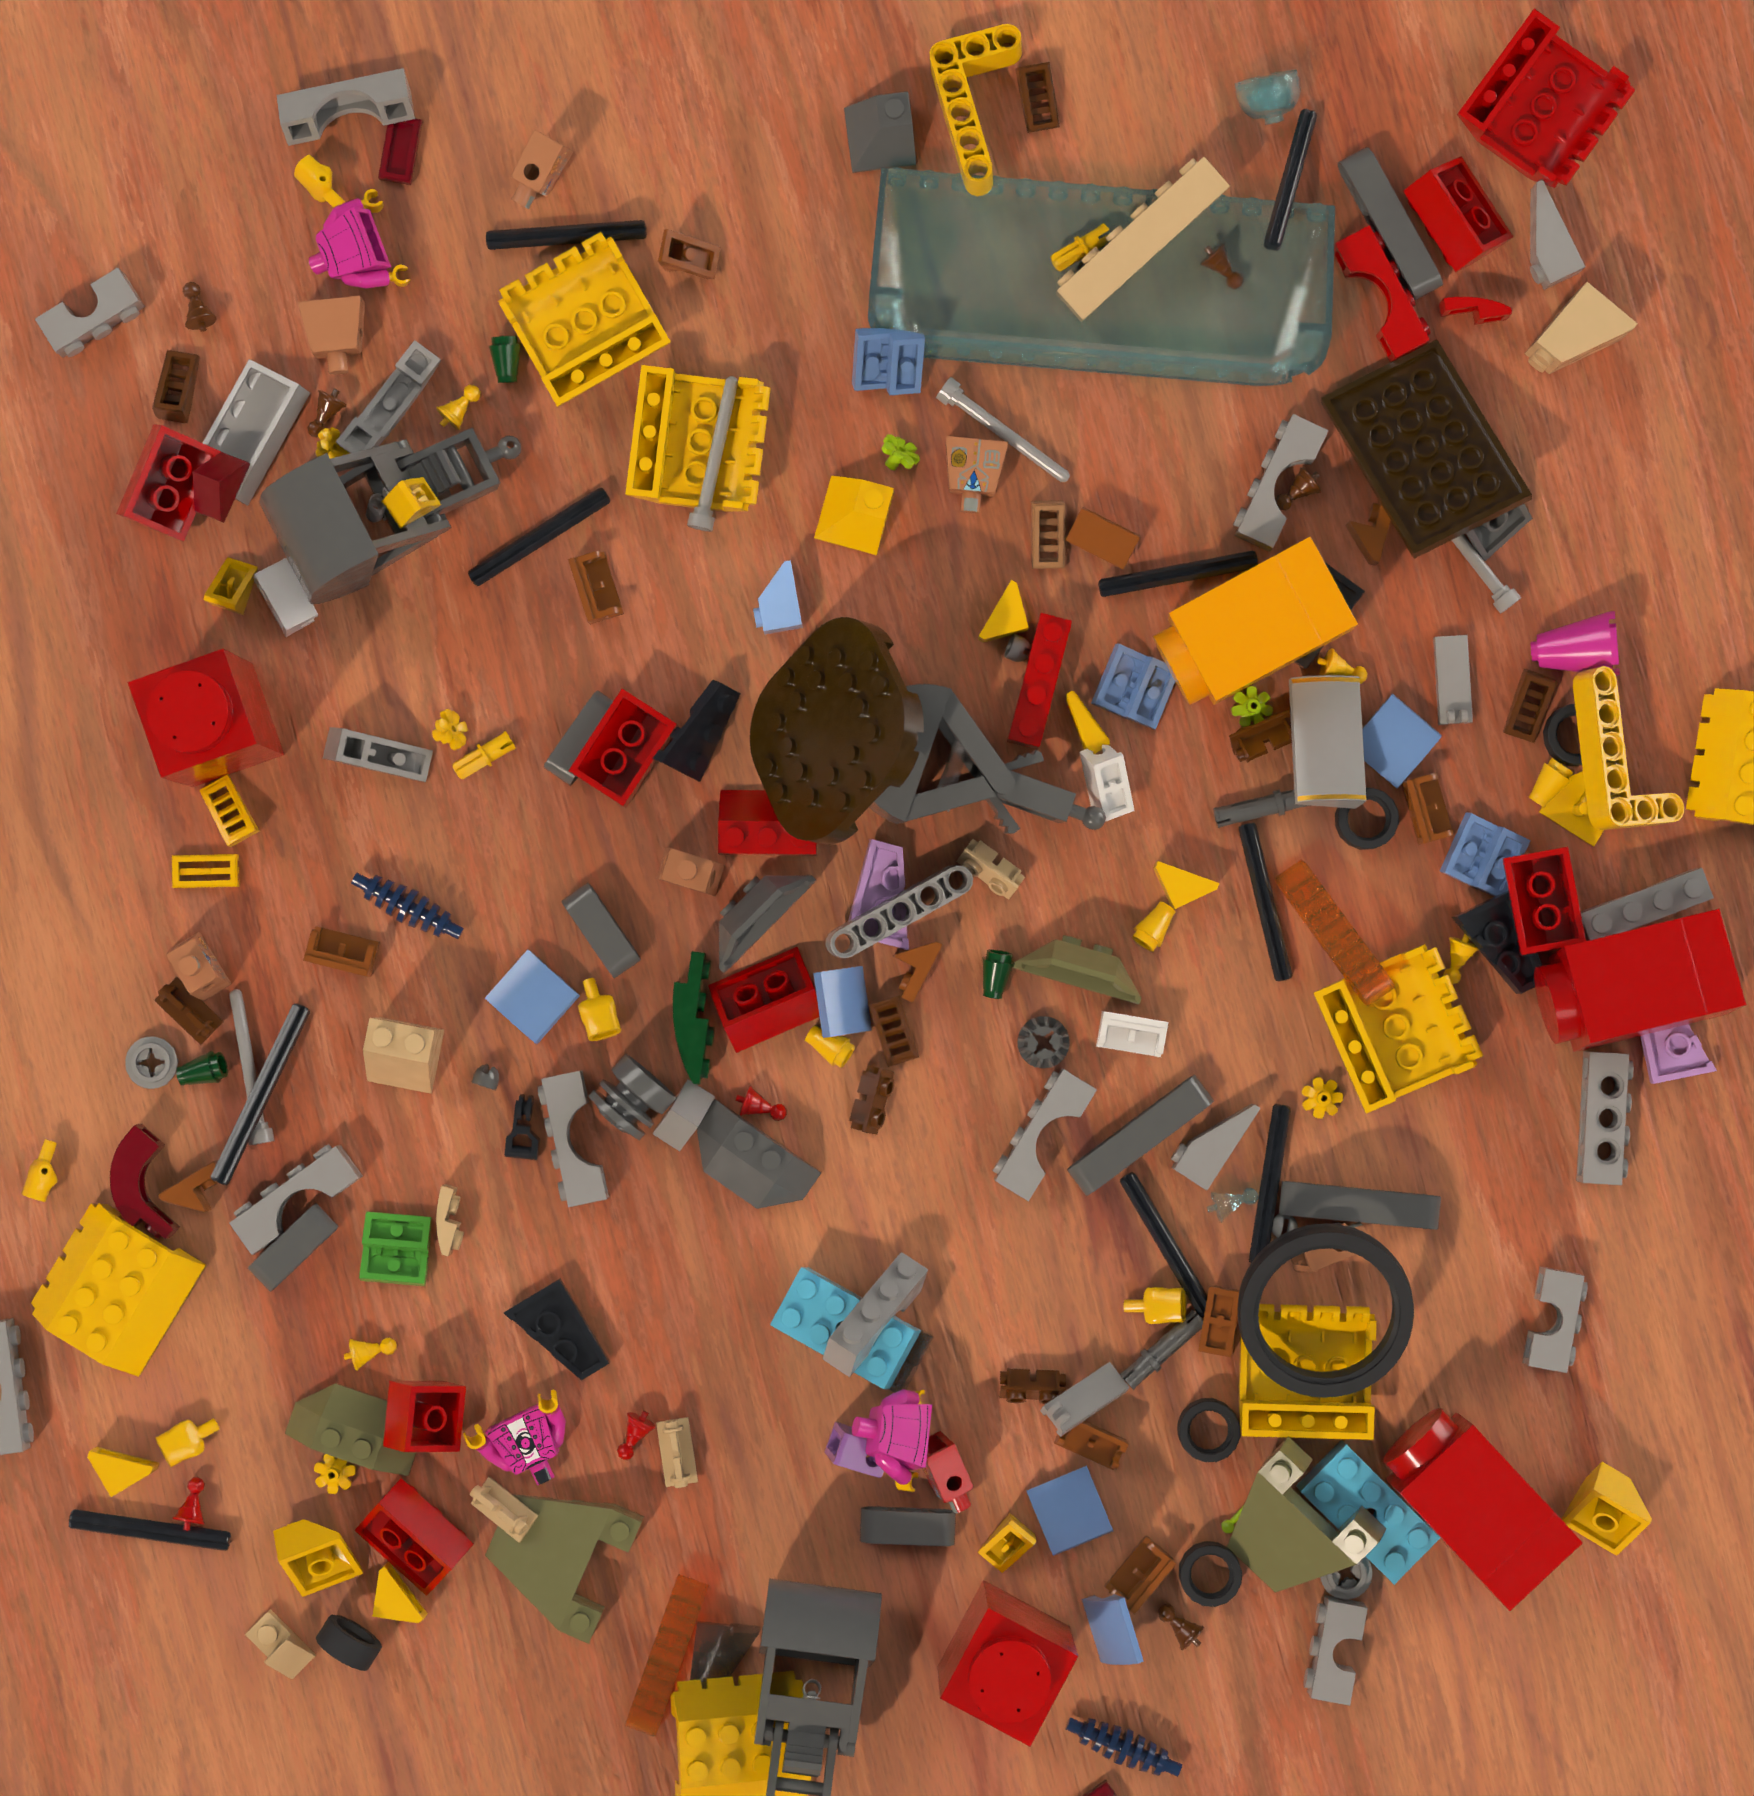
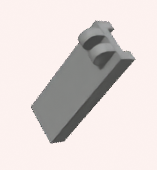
M1468 635L1434 637L1438 725L1473 723Z
M1108 1362L1045 1404L1040 1412L1044 1416L1047 1415L1058 1429L1056 1431L1057 1434L1061 1437L1125 1394L1130 1387L1113 1365Z

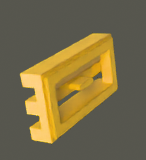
M239 854L172 855V888L239 887ZM230 861V867L179 869V862ZM230 874V880L180 881V875Z

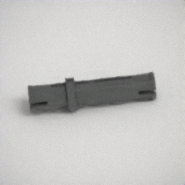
M1294 789L1283 792L1275 790L1273 794L1215 807L1213 812L1217 827L1221 828L1277 813L1278 816L1285 815V811L1312 805L1295 804Z
M1192 1309L1186 1315L1185 1322L1176 1324L1148 1350L1143 1349L1140 1352L1141 1356L1125 1371L1120 1373L1121 1377L1133 1390L1136 1389L1152 1372L1160 1371L1162 1369L1160 1365L1202 1329L1203 1319Z

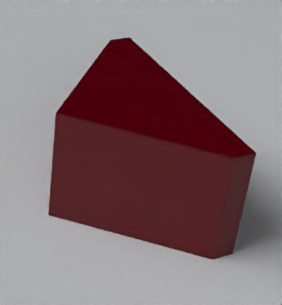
M220 452L193 471L195 511L224 523L250 463Z

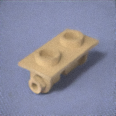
M972 839L956 862L968 868L972 876L978 877L988 884L992 892L1009 900L1025 878L1021 874L1022 870L1004 857L996 866L992 861L998 853L981 840L977 842Z
M689 1417L656 1422L666 1487L675 1486V1488L688 1486L690 1483L698 1482Z
M491 1477L487 1478L482 1487L479 1485L475 1486L470 1493V1496L473 1497L471 1504L519 1543L538 1517L536 1513Z

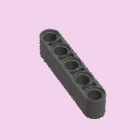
M1365 147L1337 163L1339 172L1367 224L1370 225L1373 232H1379L1385 244L1383 251L1388 261L1393 260L1400 272L1398 280L1403 289L1407 288L1414 300H1417L1443 286V281L1436 265L1370 148Z
M1194 1074L1077 1160L1067 1171L1084 1194L1088 1196L1210 1106L1214 1099Z
M1282 1181L1279 1214L1437 1230L1439 1227L1441 1196Z

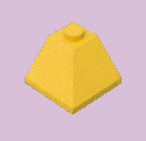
M831 476L814 539L877 556L894 488L863 479Z
M1601 1462L1585 1478L1564 1513L1562 1520L1569 1528L1617 1556L1651 1523L1652 1518L1632 1480L1606 1463Z
M305 1519L290 1523L273 1531L278 1562L302 1597L363 1574L361 1565L339 1532Z

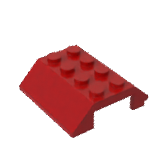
M1534 8L1460 109L1457 116L1477 142L1530 180L1538 182L1543 179L1545 185L1555 188L1558 183L1567 186L1580 168L1575 160L1582 162L1586 160L1599 142L1594 133L1601 136L1604 135L1618 115L1613 107L1622 110L1635 92V89L1630 85L1629 76L1617 67L1613 66L1607 72L1558 37L1556 33L1560 26Z

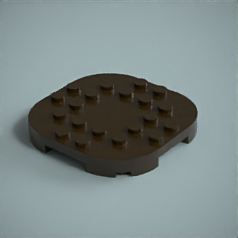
M840 617L821 625L773 675L762 690L756 703L750 726L752 760L780 824L790 835L797 839L828 845L847 840L858 831L855 821L889 786L900 788L910 775L920 752L914 750L918 743L917 732L924 733L922 705L918 694L907 690L893 661L889 649L894 643L883 629L874 624L854 618Z

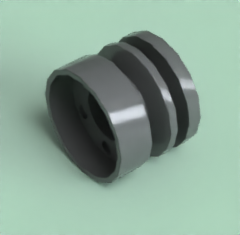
M625 1054L612 1068L613 1074L620 1083L615 1086L603 1079L599 1084L609 1095L605 1097L594 1089L589 1097L595 1103L599 1112L621 1132L641 1140L645 1132L636 1122L639 1120L651 1128L654 1123L646 1113L648 1108L663 1114L677 1097L640 1063L628 1054Z

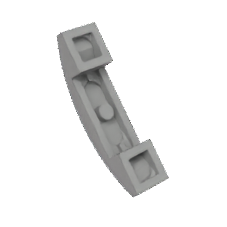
M414 340L396 363L395 371L358 418L354 417L336 443L350 454L378 447L417 399L437 369L441 359Z

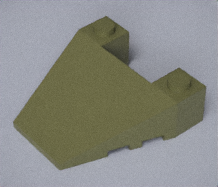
M1289 1437L1271 1453L1259 1469L1227 1545L1275 1593L1357 1565L1380 1542L1386 1531V1528L1363 1506L1336 1531L1303 1500L1291 1486L1304 1474L1313 1459Z
M512 1494L536 1513L538 1517L520 1543L497 1526L485 1556L558 1631L589 1644L605 1606L575 1594L598 1540L629 1553L644 1516L615 1503H593L582 1500L571 1501Z

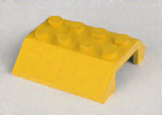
M602 232L581 242L586 250L585 252L580 254L576 246L553 258L557 268L551 270L546 262L525 274L524 276L528 281L527 285L523 286L518 278L499 289L503 297L498 301L499 305L516 331L557 407L671 343L613 238L605 239Z
M641 365L625 495L659 504L690 508L698 507L725 379L676 374L672 368ZM739 377L710 510L723 512L748 511L749 505H756L759 482L752 480V476H760L763 449L756 448V443H764L767 417L761 416L760 411H768L771 390L770 387H765L764 382L758 379Z
M1715 688L1714 695L1704 694L1700 717L1710 718V722L1699 723L1695 749L1705 750L1704 755H1694L1690 781L1700 782L1699 788L1689 787L1686 810L1695 811L1694 817L1711 821L1725 820L1754 825V691Z
M1425 944L1344 977L1313 993L1365 1114L1395 1102L1396 1098L1451 1074L1457 1075L1477 1065L1475 1059L1484 1056L1475 1035L1468 1037L1464 1035L1465 1031L1472 1028L1462 1005L1454 1007L1451 1005V1002L1458 999L1449 975L1446 974L1439 977L1437 973L1445 969V966L1436 947L1427 950Z
M91 1203L79 1222L84 1227L83 1230L76 1228L62 1250L67 1255L66 1258L59 1256L47 1275L46 1279L50 1282V1285L42 1284L33 1298L31 1304L35 1310L32 1315L48 1332L102 1365L139 1377L205 1269L206 1264L180 1248L172 1251L121 1219L122 1216L119 1211L110 1205L101 1203L95 1205Z
M1259 1304V1326L1265 1341L1279 1357L1296 1367L1319 1372L1335 1371L1358 1363L1372 1352V1340L1376 1341L1377 1321L1375 1320V1314H1370V1307L1346 1306L1345 1313H1340V1306L1313 1305V1311L1307 1312V1305L1280 1304V1311L1275 1312L1274 1304ZM1240 1333L1239 1412L1241 1436L1374 1440L1375 1407L1371 1404V1385L1358 1392L1338 1397H1312L1290 1391L1270 1379L1257 1366L1247 1351Z
M794 1671L772 1673L770 1694L803 1698V1681L795 1679ZM763 1674L738 1676L739 1686H734L733 1676L706 1679V1689H702L701 1680L677 1682V1691L671 1694V1713L676 1719L679 1780H675V1796H766L773 1741H771V1746L754 1744ZM784 1723L783 1729H788V1723ZM781 1743L777 1777L811 1781V1776L782 1772L786 1743ZM775 1790V1796H808L806 1794Z

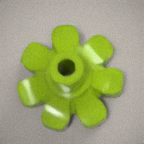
M892 434L886 435L881 449L884 454L890 455L885 462L889 469L896 470L900 463L905 468L911 469L914 464L920 461L919 455L915 453L917 447L912 442H908L905 445L903 438L895 437Z
M1254 686L1246 689V695L1242 692H1237L1233 697L1238 705L1231 708V713L1235 717L1241 716L1239 724L1242 727L1249 726L1251 721H1253V724L1259 723L1264 720L1262 716H1270L1272 714L1273 707L1265 705L1269 701L1270 696L1267 692L1257 695V688Z

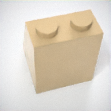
M1586 282L1524 354L1529 357L1528 362L1539 372L1546 371L1548 374H1551L1619 342L1638 323L1590 283Z
M383 1017L369 1018L363 1048L367 1081L432 1094L444 1029Z

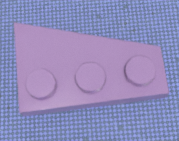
M869 839L848 921L904 891L903 847ZM901 902L896 903L892 908V915L895 920L900 921L906 916L907 910L905 905ZM870 918L865 921L863 926L865 934L871 937L877 933L878 923L875 919ZM907 926L879 941V943L909 950Z
M1689 1024L1641 1036L1650 1084L1717 1071L1712 1061H1709L1701 1047V1042L1697 1035H1694Z

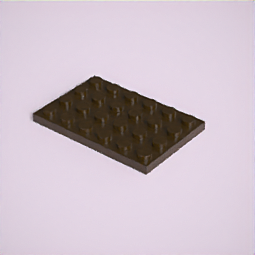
M1437 339L1321 397L1324 409L1414 559L1532 500V493Z

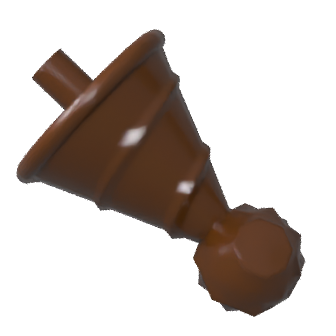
M1225 243L1220 244L1214 250L1209 245L1206 246L1204 250L1208 255L1200 262V266H1205L1222 276H1226L1228 287L1234 290L1240 288L1244 283L1242 274L1232 271Z
M194 282L186 283L183 287V294L190 299V302L188 304L189 308L185 327L190 330L204 332L207 330V327L216 322L217 318L198 297L200 294L199 285Z
M335 388L331 395L318 390L317 420L310 422L307 427L312 437L317 438L318 433L324 429L323 424L342 408L347 407V404L336 399L340 391Z
M1300 467V471L1290 486L1288 494H1280L1275 498L1278 508L1286 511L1291 507L1292 500L1321 493V489L1315 481L1320 475L1317 472L1310 475L1304 468Z
M1164 1604L1160 1607L1158 1611L1159 1618L1163 1622H1170L1180 1644V1650L1186 1649L1192 1643L1196 1647L1201 1644L1197 1637L1203 1631L1204 1626H1199L1196 1623L1186 1621L1184 1618L1176 1617L1175 1609L1170 1604Z

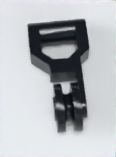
M520 1094L519 1100H516L513 1130L506 1137L504 1157L528 1160L538 1159L540 1138L531 1130V1125L518 1123V1120H522L523 1115H526V1121H531L534 1105L533 1095H529L528 1100H525V1095ZM518 1134L527 1135L532 1140L531 1147L513 1145L514 1137Z

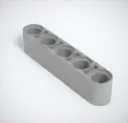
M951 865L943 868L832 930L826 938L825 945L831 955L839 958H849L968 892L973 885L972 873L964 866ZM954 871H958L963 878V883L958 889H953L949 884V876ZM925 887L932 888L935 894L933 902L929 905H925L920 898V893ZM901 902L905 905L907 912L902 920L897 921L892 915V908L896 903ZM873 918L878 923V931L874 936L869 937L865 934L863 926L866 920ZM845 934L850 940V946L845 952L841 953L835 947V940L839 935Z

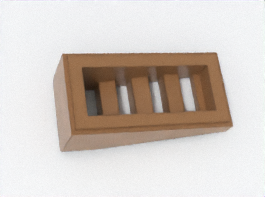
M1031 501L1032 569L1065 568L1064 501ZM1039 512H1057V518H1039ZM1039 525H1057V531H1039ZM1057 538V544H1039V539ZM1039 552H1057V558H1039Z

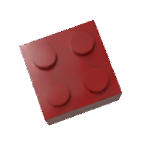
M389 1380L383 1447L401 1452H460L466 1386L447 1381Z

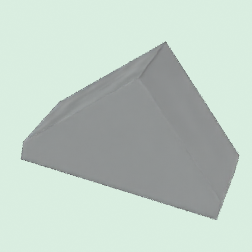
M687 1079L676 1096V1100L670 1105L652 1133L678 1151L683 1148L696 1131L715 1098L714 1095L697 1084H693L689 1079Z

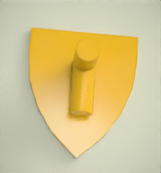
M1583 771L1572 775L1569 778L1571 782L1551 799L1545 808L1541 807L1539 813L1594 847L1604 830L1596 829L1590 823Z

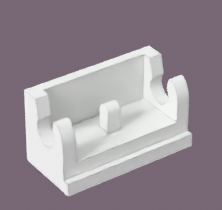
M287 558L254 574V582L286 637L315 621L314 618L318 616V613L313 604H310Z
M1102 745V754H1093V751L1089 749L1079 753L1091 806L1101 808L1105 812L1106 821H1109L1135 810L1123 754L1121 752L1117 753L1109 745Z
M1102 1011L1096 1046L1161 1057L1164 1051L1169 1022Z

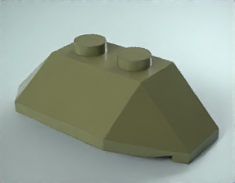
M1063 935L1062 941L1055 939L1014 962L1013 968L1131 1003L1140 1004L1141 996L1120 958L1112 956L1113 949L1094 944L1093 950L1081 947L1082 940Z
M337 1383L297 1401L285 1431L286 1435L310 1449L371 1470L409 1476L417 1453L401 1452L383 1447L387 1400Z

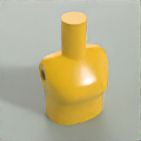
M311 155L305 156L298 162L294 176L315 200L319 202L327 201L333 208L346 203L332 189V171L330 167L320 164Z
M595 978L584 980L583 986L587 1000L579 1003L578 1010L586 1028L589 1041H598L619 1034L621 1027L617 1018L613 997L611 995L599 994Z
M44 1140L38 1159H35L29 1167L26 1182L21 1192L22 1195L46 1202L50 1189L58 1182L51 1165L57 1145L56 1142Z
M1146 1288L1143 1299L1124 1300V1312H1144V1318L1148 1324L1185 1322L1184 1288Z
M214 1418L198 1427L191 1420L186 1419L174 1425L163 1434L156 1436L155 1439L171 1468L184 1460L201 1454L205 1449L203 1438L220 1429Z

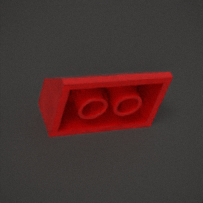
M1462 156L1429 170L1403 190L1408 198L1409 206L1417 212L1425 225L1426 232L1435 240L1443 252L1444 260L1455 272L1472 265L1514 237Z
M154 424L116 514L184 542L196 514L193 471L221 451L163 425Z
M621 688L568 771L626 808L656 763V760L652 758L658 750L663 751L671 740V733L679 726Z
M720 790L718 817L719 855L817 856V843L797 839L782 827L765 790Z
M1568 846L1502 858L1520 954L1537 953L1585 942L1586 937Z
M798 947L708 985L723 1027L736 1053L820 1017L816 989Z
M402 1478L354 1530L426 1596L474 1545L462 1530L451 1524L438 1508L429 1504L415 1487L407 1484Z

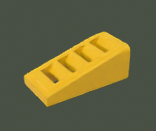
M1070 691L1065 696L1066 703L1083 749H1089L1093 751V754H1097L1102 750V745L1110 744V739L1075 691Z
M228 774L199 790L227 846L232 847L260 832ZM226 786L229 792L213 800L210 794ZM230 798L233 799V804L219 811L217 805ZM238 809L240 814L225 822L223 816ZM243 820L245 826L231 833L229 827Z

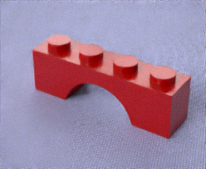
M1369 225L1336 242L1331 251L1345 278L1368 280L1375 284L1383 293L1387 303V317L1376 337L1391 363L1426 345L1430 341L1428 335L1431 332L1423 317L1418 318L1413 308L1416 304L1411 292L1407 288L1403 289L1398 280L1400 272L1393 260L1388 261L1383 251L1385 244L1381 235L1377 231L1373 232Z
M1040 613L1007 742L1036 750L1040 748L1072 620Z

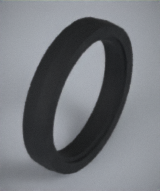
M1340 1224L1306 1225L1286 1232L1274 1239L1258 1253L1250 1264L1241 1283L1238 1297L1239 1330L1245 1347L1257 1366L1280 1386L1312 1397L1344 1396L1358 1392L1377 1382L1398 1362L1407 1347L1413 1328L1414 1304L1412 1290L1405 1271L1398 1260L1382 1243L1371 1235ZM1329 1248L1349 1251L1372 1263L1381 1272L1389 1285L1392 1297V1314L1386 1334L1379 1345L1367 1357L1352 1366L1340 1370L1326 1372L1310 1371L1286 1362L1270 1348L1260 1331L1259 1303L1266 1284L1283 1264L1302 1253Z

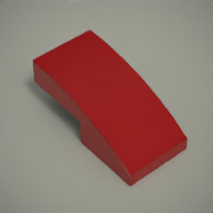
M1478 297L1443 298L1439 303L1440 317L1472 312L1474 325L1504 321L1512 315L1511 307Z

